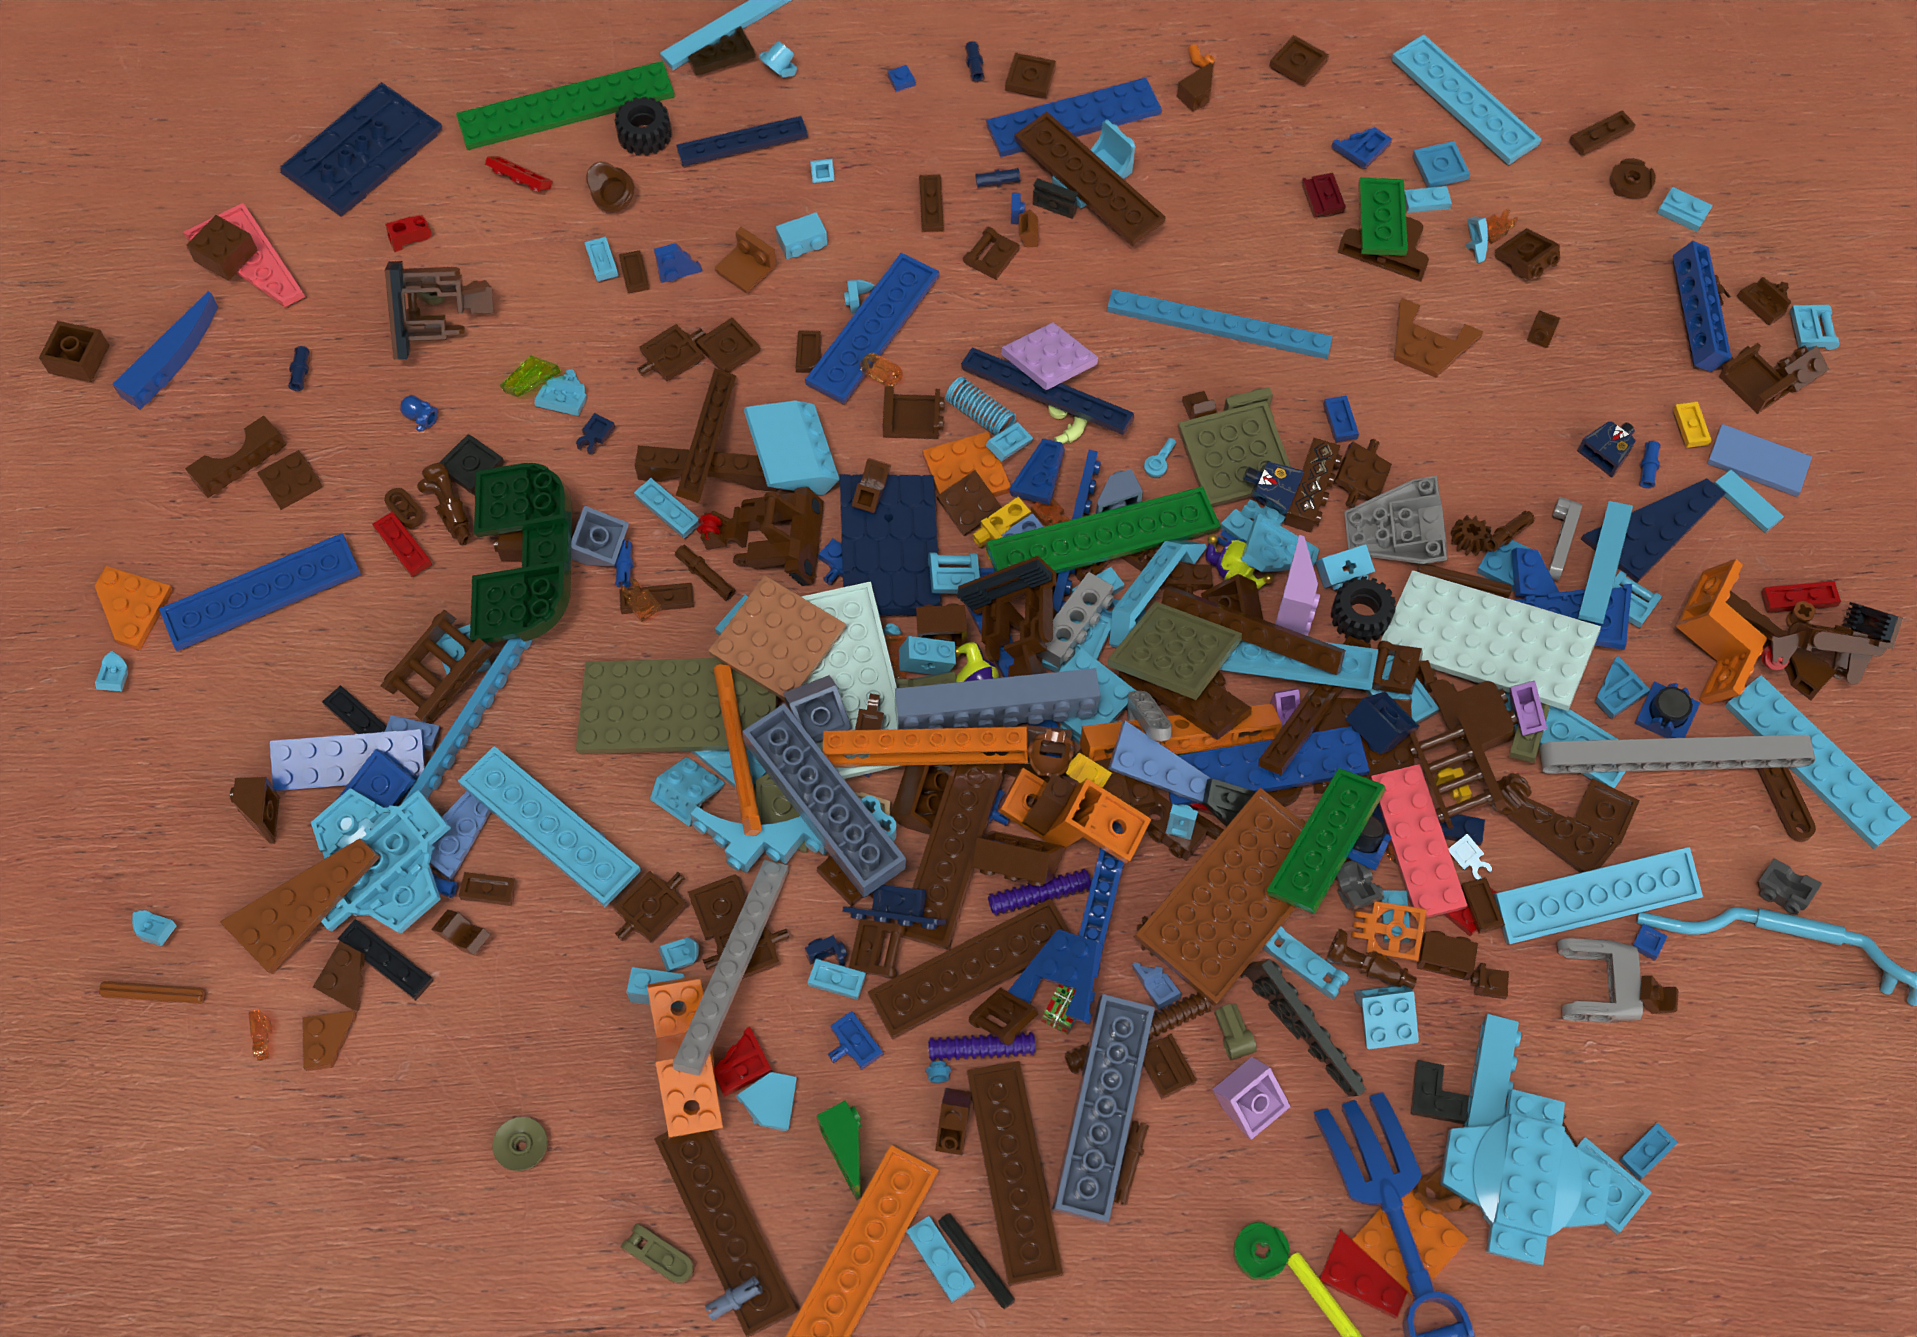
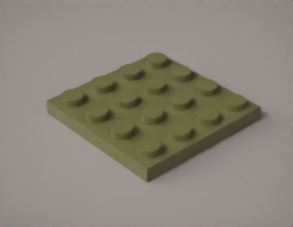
M1266 401L1178 423L1177 427L1198 486L1204 487L1212 507L1251 497L1254 484L1243 480L1248 467L1260 471L1266 462L1291 467Z
M1155 601L1108 658V666L1197 700L1242 641V633Z

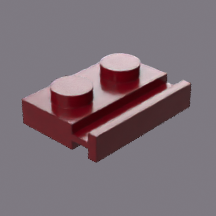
M1333 172L1312 176V179H1302V186L1314 218L1321 214L1326 216L1345 212L1346 205Z

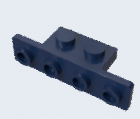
M885 884L874 890L872 909L843 906L842 911L851 913V918L866 919V915L874 916V921L889 922L890 918L898 919L897 924L913 926V922H920L921 928L937 929V925L946 924V919L923 916L926 890Z

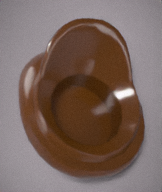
M597 162L588 169L586 182L591 190V197L599 209L608 213H614L624 209L631 202L635 187L632 178L623 169L615 168L606 162Z

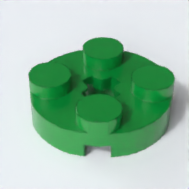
M1262 1222L1252 1223L1243 1228L1233 1246V1255L1238 1268L1251 1280L1272 1279L1283 1271L1288 1262L1290 1248L1287 1238L1278 1228H1273ZM1260 1244L1262 1248H1268V1252L1265 1254L1266 1258L1255 1255L1256 1245Z

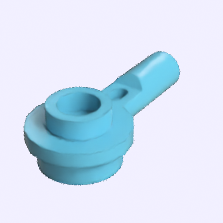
M1168 438L1157 456H1150L1145 460L1144 470L1148 476L1159 478L1166 472L1167 462L1165 460L1176 444L1174 439Z

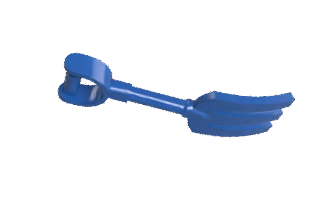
M1382 1092L1370 1096V1105L1390 1148L1398 1171L1397 1174L1393 1173L1376 1135L1356 1100L1342 1104V1112L1360 1151L1370 1179L1369 1182H1365L1358 1164L1329 1109L1315 1111L1314 1119L1332 1154L1349 1199L1366 1205H1381L1382 1211L1386 1213L1408 1273L1406 1277L1415 1299L1404 1314L1402 1323L1404 1337H1475L1469 1316L1462 1304L1449 1294L1435 1292L1428 1270L1424 1269L1402 1208L1403 1202L1401 1198L1406 1196L1417 1185L1422 1174L1405 1133L1385 1094ZM1426 1302H1436L1448 1308L1453 1313L1457 1322L1416 1334L1413 1318L1415 1310L1419 1305Z

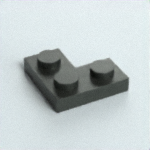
M1417 1060L1410 1114L1465 1124L1469 1096L1442 1091L1444 1065Z

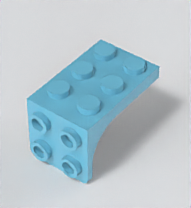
M1105 120L1102 123L1100 137L1090 150L1124 179L1133 171L1135 144L1115 124ZM1055 176L1052 177L1053 184L1068 189ZM1076 197L1077 206L1080 209L1086 206L1080 198Z

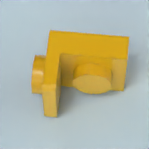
M1078 753L1071 760L1066 771L1068 776L1079 783L1089 779L1102 788L1112 774L1081 753Z
M1451 767L1442 769L1435 778L1436 785L1463 776L1462 768L1453 769ZM1469 785L1449 792L1452 799L1455 798L1456 803L1470 799L1472 795Z

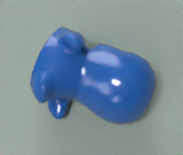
M410 395L406 396L400 404L402 415L408 419L416 420V423L419 424L416 427L417 431H423L435 424L438 408L432 407L428 402L419 399L417 396Z

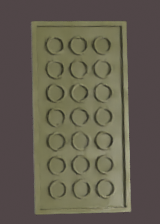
M715 658L585 662L576 744L577 753L729 750L713 670L716 665L725 664ZM731 668L743 731L777 708L778 696Z

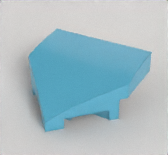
M573 369L567 370L566 374L559 377L547 376L546 384L541 387L535 397V406L579 416L587 400L585 386L578 381Z
M770 1072L736 1096L753 1118L752 1122L754 1125L758 1123L762 1127L780 1131H787L789 1129L797 1077Z

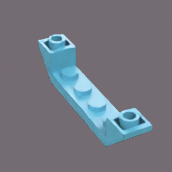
M1188 540L1165 541L1113 609L1109 640L1111 647L1117 648L1135 627V619L1178 562L1195 564L1207 548L1206 544Z

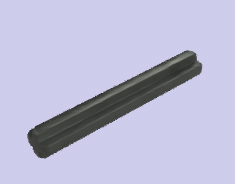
M950 1213L941 1217L939 1225L1003 1309L1009 1307L1014 1302V1297L954 1217Z

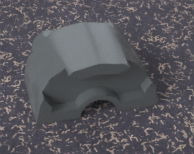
M1775 858L1759 880L1760 896L1768 902L1777 903L1784 907L1787 912L1794 915L1808 907L1822 885L1821 882L1806 874L1801 876L1794 873L1790 866Z
M1353 860L1342 865L1336 876L1341 888L1337 890V893L1347 909L1352 907L1353 911L1384 899V893L1380 885L1376 886L1375 883L1371 882L1373 876L1370 868Z

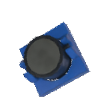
M1654 681L1634 724L1664 738H1685L1701 702L1690 698V693L1686 687L1681 690L1678 688L1677 683L1669 684L1666 687Z
M1371 815L1347 857L1375 871L1392 837L1385 834L1386 827L1380 819Z

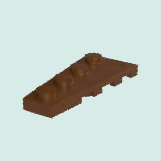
M1529 798L1528 801L1523 803L1522 807H1519L1515 812H1511L1507 816L1508 819L1580 873L1601 868L1622 842V840L1616 837L1611 838L1602 834V831L1594 827L1584 826L1572 817L1562 816L1556 813L1554 809Z

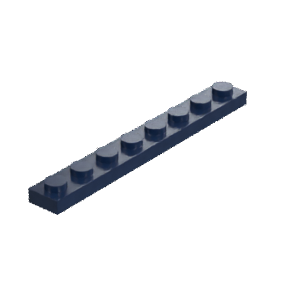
M973 347L961 363L962 370L1121 435L1125 434L1134 419L1133 412L1062 383L1045 390L1014 364Z

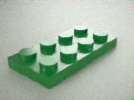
M1360 177L1358 187L1361 254L1406 256L1408 246L1404 179Z

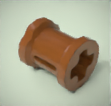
M1806 601L1796 603L1793 611L1786 617L1787 626L1790 627V625L1796 622L1808 624L1816 613L1814 606Z

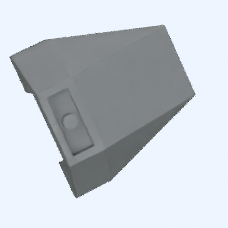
M1437 475L1413 479L1344 511L1348 550L1366 544L1372 558L1420 564L1445 561L1448 558L1444 515Z

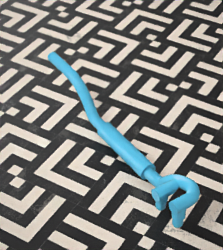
M1743 907L1729 908L1712 919L1700 922L1680 921L1645 912H1640L1637 916L1636 924H1646L1649 927L1687 935L1714 932L1729 925L1734 920H1742L1755 923V927L1839 946H1842L1843 943L1858 946L1864 949L1868 956L1883 970L1880 991L1887 995L1892 994L1899 980L1909 985L1907 1002L1910 1005L1917 1006V971L1911 972L1902 968L1888 958L1871 938L1863 934L1846 931L1843 926L1758 908L1756 911Z

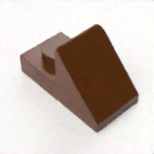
M1205 391L1186 395L1182 398V403L1190 420L1217 413L1214 399L1208 400Z

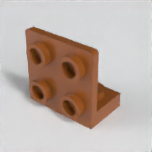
M740 227L735 232L737 247L715 266V272L745 293H749L777 266L774 248L743 227Z

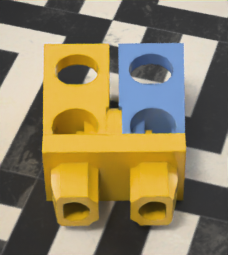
M1017 497L989 516L988 519H983L981 521V528L973 534V541L978 547H982L987 541L1044 526L1033 513L1031 514V511L1023 501ZM986 550V556L990 560V557Z

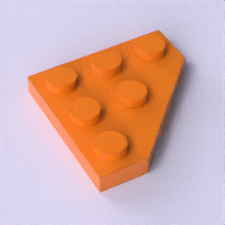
M105 566L94 586L114 639L119 645L140 651L161 614L159 608L166 605L173 589L170 585Z

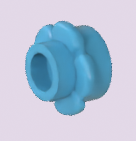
M934 1061L925 1069L928 1081L932 1083L947 1082L952 1071L951 1067L946 1066V1063L943 1061Z

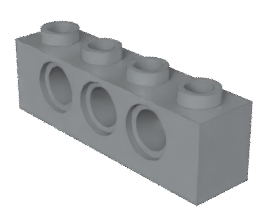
M1088 572L1053 619V640L1045 643L1047 650L1036 655L1059 669L1064 662L1068 663L1075 653L1074 648L1077 644L1082 645L1085 641L1088 629L1091 626L1095 627L1100 620L1101 611L1104 608L1108 609L1114 599V596H1112L1113 585ZM1085 602H1092V603H1094V604H1093V605H1087V604H1085ZM1077 619V620H1080L1081 622H1080V623H1074V622H1072L1071 620ZM1060 637H1065V638H1067L1068 640H1067V641H1061V640H1059L1058 638H1060Z

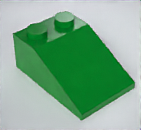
M845 1100L816 1116L819 1130L857 1201L861 1198L859 1129L862 1126L860 1123L861 1118L855 1106L849 1107Z

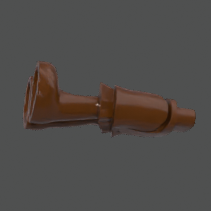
M442 463L431 464L423 469L422 475L424 479L419 481L417 488L423 494L434 493L437 496L440 504L434 508L438 511V516L442 519L448 532L451 533L452 538L457 539L460 546L466 545L471 535L468 531L469 521L463 510V502L460 501V498H455L453 495L449 471L446 465Z
M1340 928L1338 929L1329 948L1327 961L1359 968L1360 973H1367V977L1376 978L1395 987H1401L1402 985L1411 989L1415 987L1417 977L1408 974L1407 968L1401 969L1397 962L1376 951L1369 952L1367 955L1351 949L1347 946V933Z

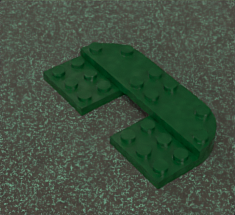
M520 463L476 471L474 534L479 538L523 530L522 568L472 576L470 640L472 642H475L478 638L486 643L521 638L524 642L535 639L552 629L567 609L571 593L572 500L566 485L557 474L544 465Z

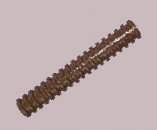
M1197 992V995L1190 994V998L1184 997L1182 1002L1178 1000L1175 1001V1005L1169 1004L1167 1009L1162 1007L1160 1012L1154 1011L1148 1040H1151L1153 1035L1159 1036L1160 1032L1166 1033L1168 1028L1170 1030L1174 1029V1025L1181 1026L1182 1022H1189V1018L1194 1020L1196 1015L1202 1016L1204 1011L1209 1013L1211 1011L1210 1002ZM1087 1042V1046L1080 1045V1049L1074 1048L1072 1053L1069 1051L1065 1052V1060L1072 1073L1078 1074L1080 1069L1083 1071L1089 1042Z

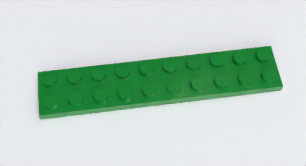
M659 61L458 112L456 115L468 151L616 113L621 105H625L624 102L627 100L632 101L635 97L637 99L647 97V99L654 98L657 102L675 98L664 63Z
M1202 486L987 541L985 548L995 572L1039 556L1056 573L1159 547L1165 541H1182L1219 531L1221 525Z

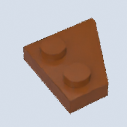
M354 1010L303 1017V1068L305 1071L333 1068L338 1058V1051L343 1047L347 1039L346 1033L352 1021L355 1022L356 1012Z

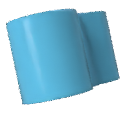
M873 796L863 797L861 802L869 812L874 810L871 813L872 816L885 829L884 831L890 839L894 841L897 836L894 818L882 811L877 798Z

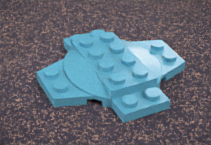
M350 788L311 821L319 850L323 853L324 859L359 838L364 840L381 856L323 918L321 922L327 930L332 932L350 915H354L355 917L371 916L401 934L441 899L429 864L432 850L435 849L432 844L450 830L451 827L420 790L412 794L399 807L389 806L383 808Z
M1512 1089L1508 1095L1506 1116L1492 1126L1448 1130L1440 1185L1469 1203L1473 1202L1481 1208L1484 1214L1483 1218L1490 1225L1486 1253L1542 1266L1544 1264L1547 1237L1555 1234L1563 1227L1605 1224L1612 1169L1574 1146L1569 1136L1565 1133V1127L1562 1126L1565 1102Z

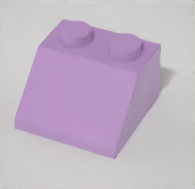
M1253 1057L1212 1089L1222 1109L1250 1140L1291 1107L1271 1068Z

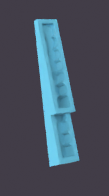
M1608 502L1578 619L1601 624L1604 622L1633 505Z

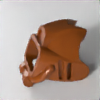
M1047 728L1046 733L1037 735L1030 742L1028 749L1030 764L1039 776H1051L1053 773L1060 776L1068 770L1069 764L1073 759L1075 746L1072 740L1065 736L1066 731L1056 732ZM1042 741L1064 743L1066 745L1064 757L1057 758L1041 755Z
M1443 1166L1430 1175L1422 1176L1415 1186L1414 1198L1420 1200L1427 1209L1435 1214L1465 1211L1473 1206L1471 1203L1464 1204L1465 1199L1440 1185ZM1426 1186L1435 1192L1436 1199L1427 1198Z

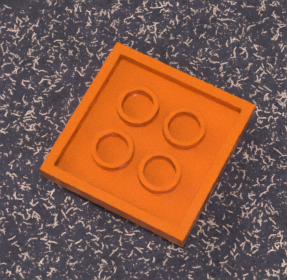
M988 431L922 450L929 473L934 476V486L938 495L974 470L979 474L994 497L1010 493L1008 489L1011 485L1001 461L986 447L987 442L991 439Z
M1412 1189L1406 1196L1401 1198L1403 1202L1402 1208L1424 1269L1428 1270L1431 1281H1433L1467 1242L1468 1238L1442 1214L1433 1213L1420 1200L1415 1199L1414 1189ZM1380 1208L1352 1240L1408 1291L1407 1295L1415 1301L1406 1277L1408 1273L1386 1213Z

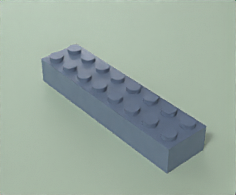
M1096 668L897 688L895 689L897 729L992 728L997 725L1013 727L1018 725V723L1025 722L1039 724L1045 720L1062 722L1074 717L1088 719L1097 714L1100 700Z
M782 704L742 731L744 744L863 898L906 869L905 856L785 704Z
M1102 994L1098 999L1051 1211L1100 1224L1109 1222L1155 1007Z

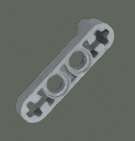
M1562 497L1558 498L1552 514L1553 517L1563 520L1548 568L1552 579L1555 581H1559L1582 508L1581 503Z
M1145 691L1130 692L1128 694L1127 718L1129 720H1137L1152 740L1165 741L1170 739L1172 724L1152 696Z

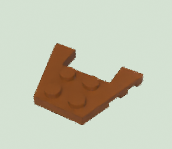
M1401 298L1394 361L1437 378L1455 362L1458 356L1465 353L1475 341L1480 340L1483 331L1467 324L1463 325L1456 340L1414 324L1413 321L1421 305Z

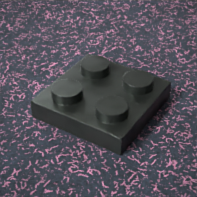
M468 434L439 463L446 465L450 479L471 494H474L476 471L501 467L504 464L503 457Z

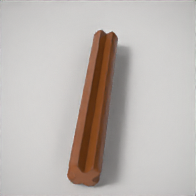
M104 981L100 984L99 994L102 997L202 1003L205 997V991L202 988Z

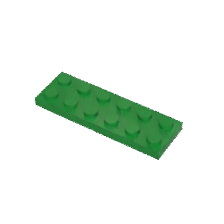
M1338 768L1267 889L1268 895L1315 914L1386 791L1385 785Z

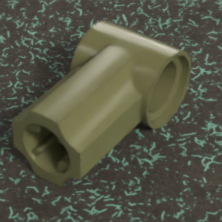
M1228 1004L1215 1010L1214 1014L1224 1036L1223 1044L1229 1059L1234 1060L1257 1052L1254 1037L1251 1031L1246 1029L1237 1005Z

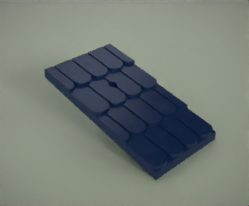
M381 82L281 165L280 173L288 177V179L303 188L310 195L319 199L321 203L334 210L339 216H342L365 199L369 192L387 180L388 175L414 157L418 150L437 137L438 133L442 130V124Z
M840 474L843 587L871 582L879 615H916V607L928 604L941 606L940 593H932L930 567L928 565L929 552L938 554L934 476L889 475L875 513L852 506L857 484L861 482L863 475Z

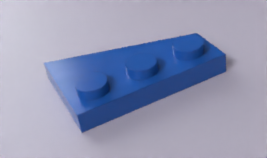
M1042 439L1008 489L1011 496L1050 505L1065 450L1061 442Z

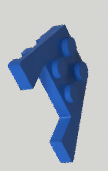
M1057 929L1008 992L1030 1004L1041 979L1076 990L1066 1015L1072 1019L1089 1024L1092 1016L1089 1013L1090 1003L1094 1002L1095 992L1092 991L1094 978L1098 977L1103 945L1097 941Z

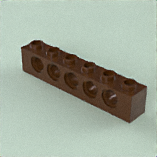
M1080 749V750L1073 756V758H1075L1078 753L1083 754L1082 749ZM1153 790L1155 806L1139 808L1137 810L1148 817L1152 814L1159 815L1161 819H1151L1146 831L1154 841L1162 842L1175 857H1181L1187 861L1205 840L1207 829L1195 821L1191 840L1167 834L1166 830L1173 804Z

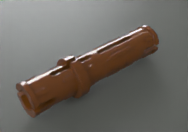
M1523 511L1505 526L1498 527L1492 536L1485 539L1484 545L1486 549L1490 552L1492 550L1495 552L1502 545L1509 544L1514 536L1534 523L1533 513Z
M685 544L676 550L675 557L688 567V571L699 576L725 601L732 598L736 589L705 563L704 558L695 555Z
M1132 1121L1131 1124L1132 1127L1128 1141L1125 1144L1113 1200L1117 1204L1120 1201L1121 1205H1127L1128 1203L1127 1200L1139 1157L1143 1156L1144 1153L1142 1147L1149 1126L1142 1122L1138 1125V1121Z

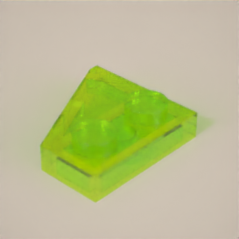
M530 355L500 387L505 393L519 397L558 375L561 370L557 364Z

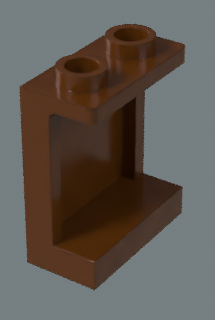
M1759 343L1752 347H1745L1737 357H1732L1722 365L1723 370L1719 375V378L1757 414L1788 394L1798 380L1792 373L1783 378L1758 354L1761 348Z
M885 386L883 438L938 439L939 430H943L944 416H939L940 411H944V397H940V389H935V395L894 394V386Z

